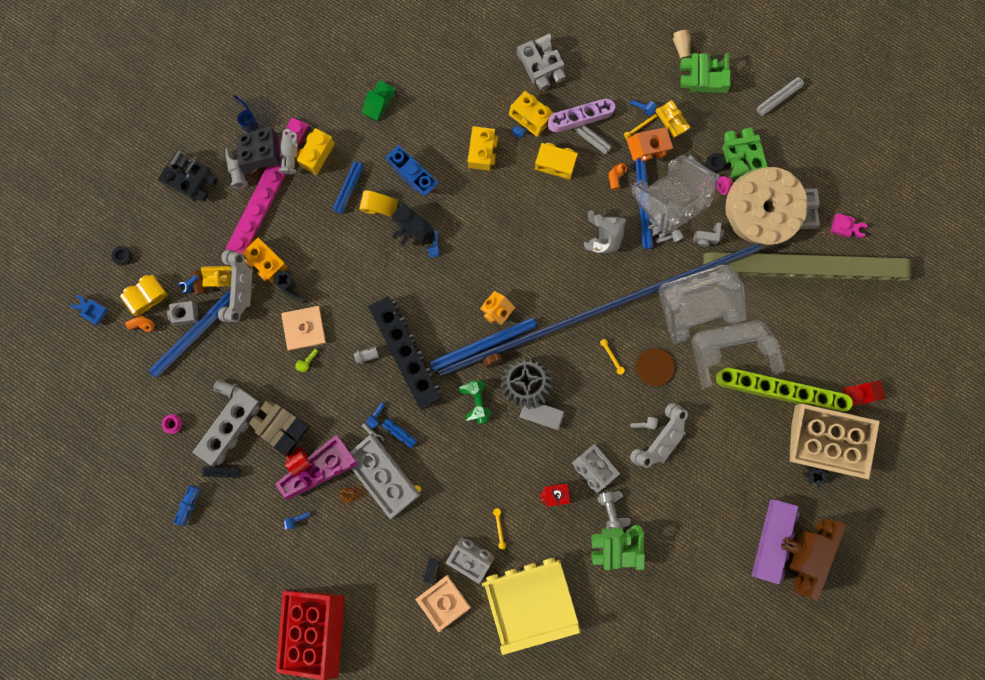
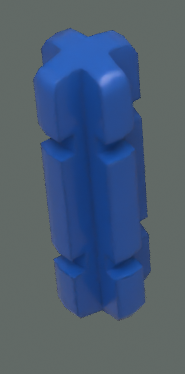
M386 419L382 426L387 431L390 430L391 434L400 441H404L408 447L412 448L416 444L417 440L409 436V433L397 424L395 425L392 420Z

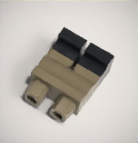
M265 401L261 410L268 414L266 418L262 420L255 415L249 424L256 430V434L277 449L283 456L288 457L298 444L293 438L300 441L310 426L280 405ZM283 430L289 433L293 438H291L289 435L283 432Z

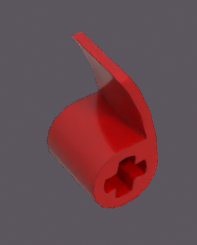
M299 447L286 457L287 462L285 466L294 477H297L312 465L302 447Z

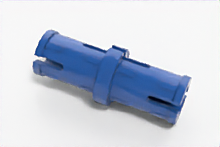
M192 485L188 486L183 501L179 503L180 508L173 521L175 524L186 526L191 511L195 509L194 504L201 489Z

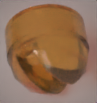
M349 487L343 488L339 493L340 500L344 503H351L355 499V491ZM346 492L348 495H350V500L346 496L342 495V493Z

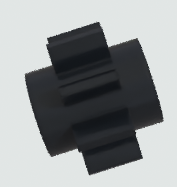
M806 466L807 472L803 473L805 478H809L807 481L809 485L815 483L820 487L821 483H827L826 476L830 475L828 470ZM814 472H815V473H820V475H819V476H817V475H814V476H813V473H814Z

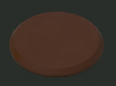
M651 348L639 356L636 363V371L644 383L650 386H661L667 383L673 376L674 362L666 351Z

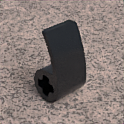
M281 271L275 275L274 282L276 286L286 295L299 302H307L304 298L289 293L295 286V280L289 273ZM284 278L287 280V284L285 285L282 282Z

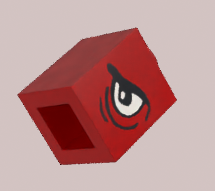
M567 484L543 487V491H540L541 502L545 503L546 507L570 504Z

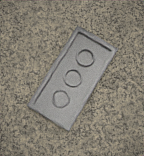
M373 433L350 451L359 464L351 468V470L390 520L421 495Z

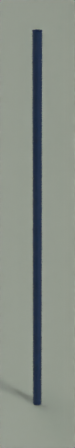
M759 243L441 368L438 370L439 376L442 377L480 362L489 355L505 352L762 250Z

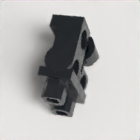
M179 150L175 152L169 162V166L166 165L158 178L164 186L189 197L193 201L197 199L205 202L209 195L207 191L203 190L205 184L214 187L218 182V178L212 174L208 167L194 159L189 162ZM180 166L185 170V175L176 171V169Z

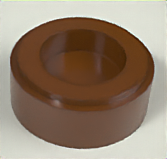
M500 353L489 355L483 360L486 368L494 367L503 362Z

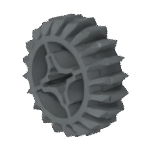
M523 358V362L520 363L516 359V365L514 366L510 363V370L505 369V376L501 377L503 381L501 388L504 389L502 391L503 395L507 396L508 402L512 401L513 406L519 403L521 409L524 408V405L531 409V404L538 407V401L544 403V397H550L548 391L553 390L551 385L553 378L550 377L551 371H547L546 365L541 366L540 360L534 363L533 358L529 362H527L526 358ZM529 371L538 374L540 377L530 375ZM522 373L519 378H515L518 374ZM526 377L529 381L528 390L526 389L525 385ZM539 386H541L536 393L532 394V391L534 389L539 388ZM513 389L521 390L525 395H520Z

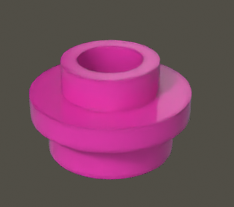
M726 176L720 177L717 182L718 191L722 195H728L733 185V180Z
M168 415L162 421L163 430L169 434L179 432L182 427V420L177 415ZM175 421V427L171 428L170 423Z

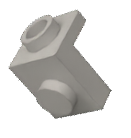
M716 223L713 233L697 231L694 235L693 243H698L702 247L716 246L719 240L723 238L721 223Z

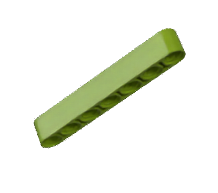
M725 368L716 375V382L719 386L837 412H845L852 407V399L848 395L733 368ZM723 373L730 375V382L723 380ZM742 377H745L749 380L748 387L742 384ZM762 381L767 383V385H768V390H767V391L762 390V388H761V382H762ZM781 386L787 389L786 395L780 393ZM800 390H802V391L805 392V394H806L805 400H803V399L800 398V396H799V391H800ZM819 395H822L825 398L824 404H821L819 402ZM838 399H841L843 401V408H840L838 406Z

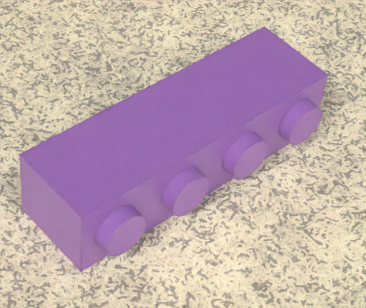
M770 500L752 577L780 584V581H783L785 576V569L783 568L785 561L789 559L790 552L781 549V543L787 544L782 541L785 537L791 540L794 539L795 531L793 527L799 518L798 506L778 500Z

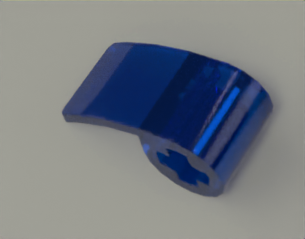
M234 95L235 101L246 109L237 116L239 125L247 133L255 131L258 127V122L253 113L239 97Z

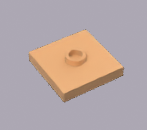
M319 306L281 313L288 351L326 344Z
M448 575L415 599L438 632L471 608Z

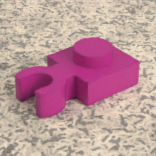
M837 213L834 216L830 233L848 238L853 233L856 238H863L865 234L860 233L859 228L865 229L867 224H854L855 218Z

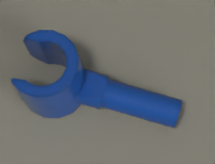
M635 100L630 102V104L643 109L648 116L653 115L656 111L657 105L652 101L647 105Z
M517 124L513 128L512 134L517 138H521L528 129L525 126L522 128Z
M438 231L433 232V246L428 247L430 258L439 255Z
M197 274L187 282H179V287L185 286V290L182 293H190L193 290L192 283L199 278Z
M382 402L373 415L367 419V425L371 429H374L380 423L376 418L385 406Z
M309 511L299 516L285 519L284 528H295L296 521L310 516Z

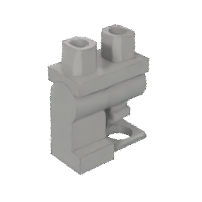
M551 34L534 40V43L531 40L517 47L519 60L525 66L533 85L537 84L541 91L550 87L548 78L552 76L556 83L565 80L564 63L558 51L552 50ZM540 47H542L543 57H540L537 51Z

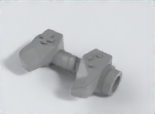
M609 491L599 494L598 502L606 506L610 520L606 522L608 530L613 528H621L623 530V527L630 525V518H617L613 503L623 497L620 491Z

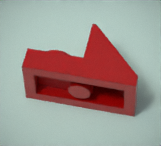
M881 380L843 388V393L852 399V406L886 399Z

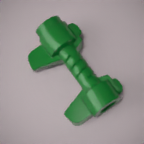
M476 380L469 382L467 385L460 386L459 390L462 394L474 395L476 407L466 415V420L476 419L478 424L489 422L491 412L488 407H484L481 392L484 390V382Z

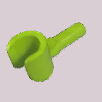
M314 349L305 361L299 359L295 366L296 370L306 372L309 368V363L318 353V350Z

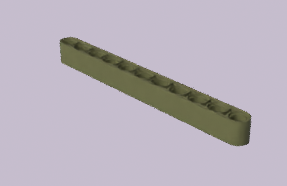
M732 253L703 254V265ZM750 254L703 274L904 281L911 279V259Z

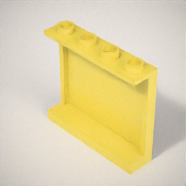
M554 557L543 560L544 564L539 566L532 563L524 566L525 570L518 572L516 568L505 571L506 575L498 577V574L486 577L487 581L482 583L486 588L501 641L500 649L502 655L580 633V625L560 559L555 561Z

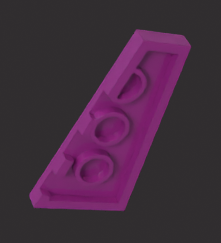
M335 435L308 457L312 464L297 477H294L289 472L276 482L275 485L282 496L289 500L359 464L340 437Z

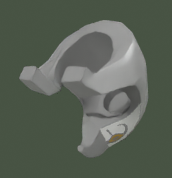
M592 210L588 211V219L598 227L600 237L599 239L594 238L589 242L585 241V249L596 253H612L617 251L623 239L626 220L622 217H602L600 214L594 215Z

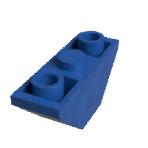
M399 145L385 157L398 175L412 189L426 197L439 184Z

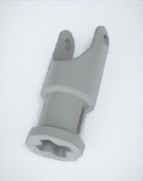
M285 129L282 135L280 148L282 162L279 172L295 174V158H297L298 152L297 134L289 129Z
M226 148L225 155L228 172L232 177L231 187L234 189L247 187L248 182L238 166V159H230Z

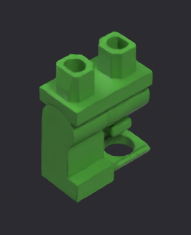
M693 53L691 58L681 59L680 70L690 71V75H681L680 87L690 88V92L728 93L730 88L729 53H726L724 59L720 62L717 59L712 60L709 54L698 55V53Z
M752 127L742 130V138L737 139L735 131H728L724 135L725 143L722 149L725 161L732 164L733 170L730 178L733 181L751 170L767 167L760 137L755 135Z
M634 525L626 533L621 528L609 530L608 528H602V534L591 535L592 548H602V551L591 552L593 565H603L604 570L622 567H636V570H644V533L641 526ZM631 540H634L638 544H631Z

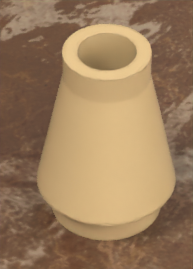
M688 30L675 32L673 34V42L680 59L691 57V34L688 33Z

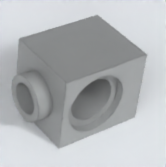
M193 301L169 304L170 310L167 311L168 320L175 326L196 324L199 321L198 306ZM182 310H186L185 316L179 318V313Z

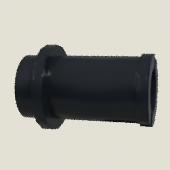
M429 558L425 575H422L424 577L423 582L435 584V581L438 580L436 576L441 561Z

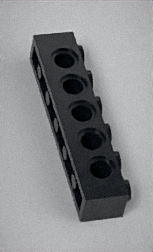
M389 296L369 305L368 308L419 409L422 410L440 401L439 395L442 392L438 384L434 385L430 378L434 376L429 366L424 367L422 361L425 358L421 350L416 351L413 345L416 341L412 333H407L405 327L408 325L404 317L398 316L396 311L399 310L395 299L391 301ZM387 315H394V320L391 323L384 321ZM396 331L403 333L402 338L399 340L393 339V334ZM404 348L411 349V354L407 357L401 355ZM414 364L420 366V371L416 374L410 373V367ZM422 381H426L429 384L428 389L425 391L418 389V385Z

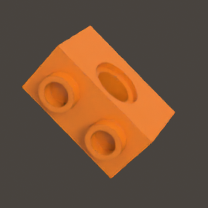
M666 127L636 133L627 139L633 161L641 159L642 162L652 159L653 156H656V159L662 158L667 155L669 150L673 149Z

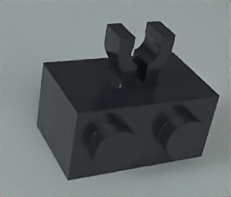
M405 203L391 216L393 223L401 228V230L396 231L392 235V238L396 240L398 236L404 234V239L400 242L403 247L407 243L408 237L413 238L422 246L434 232L433 227Z

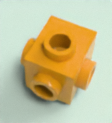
M494 291L480 309L485 313L484 317L489 322L493 323L495 321L502 325L515 309V306L505 296Z

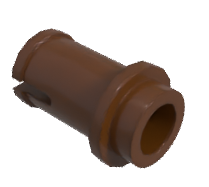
M201 270L191 272L190 279L195 274L199 276L193 283L194 295L206 294Z

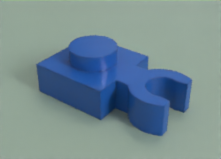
M77 295L76 297L81 300V303L79 305L71 303V307L76 310H82L79 315L98 326L108 312V309L92 299L87 303L86 298Z

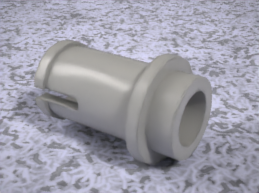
M376 346L360 352L357 350L356 353H353L356 363H361V365L363 362L379 358Z
M217 380L213 391L227 395L229 399H232L239 387L236 384L231 385Z

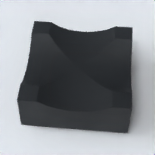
M273 127L237 136L238 166L244 174L251 173L260 167L280 165L277 151L278 134Z

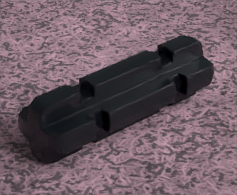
M204 466L202 468V476L240 478L241 469Z

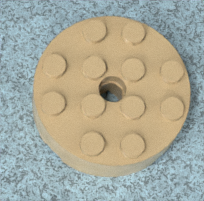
M776 167L755 169L740 176L731 186L726 199V216L733 231L742 239L755 244L771 245L788 240L800 229L807 214V196L804 187L793 174ZM764 202H767L769 207L766 211L763 207Z

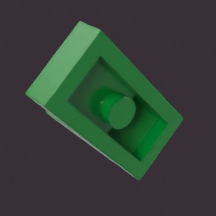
M379 80L373 92L368 91L362 114L378 122L396 93V88Z

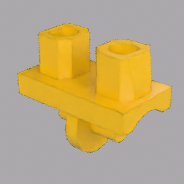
M672 100L656 109V113L673 138L690 129V126L682 116L681 110H678Z
M231 266L201 267L203 286H231Z

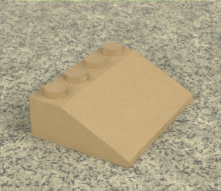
M806 404L795 405L791 426L789 462L869 479L880 421Z

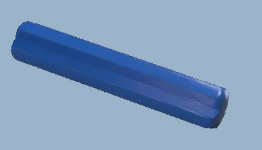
M357 161L353 163L333 207L335 212L339 214L344 212L364 168L362 163Z

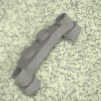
M225 250L222 253V261L224 264L231 265L230 306L222 307L218 312V318L223 322L230 323L238 322L245 308L250 307L252 269L247 266L243 254L237 253L234 250Z
M670 403L665 409L666 416L671 418L669 423L647 451L635 449L631 453V462L645 468H649L652 464L658 462L663 464L686 434L684 432V424L688 417L687 411L675 403Z

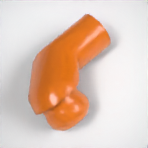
M624 163L615 165L609 172L611 190L620 189L619 179L627 171V166Z
M139 316L125 322L129 331L137 327L145 332H150L154 329L153 321L144 316Z

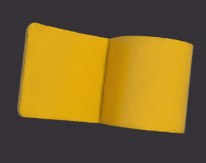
M363 191L359 210L368 214H376L377 212L391 217L397 210L398 200L376 192Z

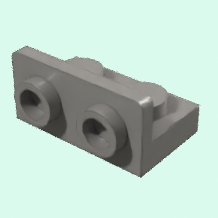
M595 444L572 462L576 471L585 478L588 485L596 492L605 488L620 474Z
M461 537L446 564L480 584L494 556L487 550L475 546L472 541Z

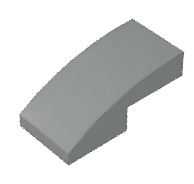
M804 189L807 196V214L800 229H818L820 226L818 189Z
M538 403V407L531 404V409L524 405L519 416L520 418L559 431L565 412Z

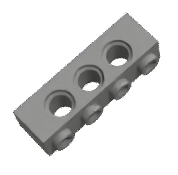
M239 388L192 453L210 466L216 467L221 465L226 458V452L229 448L232 449L238 442L237 437L239 434L244 433L249 427L248 422L252 416L254 417L260 412V405L262 403ZM244 408V415L238 418V409ZM231 423L233 430L227 434L225 428ZM219 439L221 441V447L218 450H216L214 448V442Z

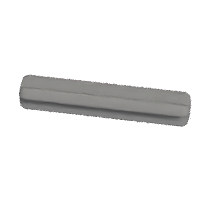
M797 77L759 105L756 109L761 116L765 115L804 85V81Z
M569 115L570 120H572V121H577V120H578V119H577L576 117H574L573 115ZM586 125L572 128L602 153L607 154L612 146Z

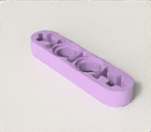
M602 99L552 114L547 125L551 131L561 132L609 118L615 110V104L610 99ZM585 111H593L594 116H588ZM569 115L577 116L578 120H570Z

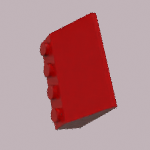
M283 591L276 673L318 680L339 677L345 595Z

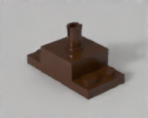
M820 518V521L815 526V533L800 530L796 541L788 537L782 540L787 544L781 543V549L791 552L786 567L799 573V576L794 581L793 592L818 601L846 524Z

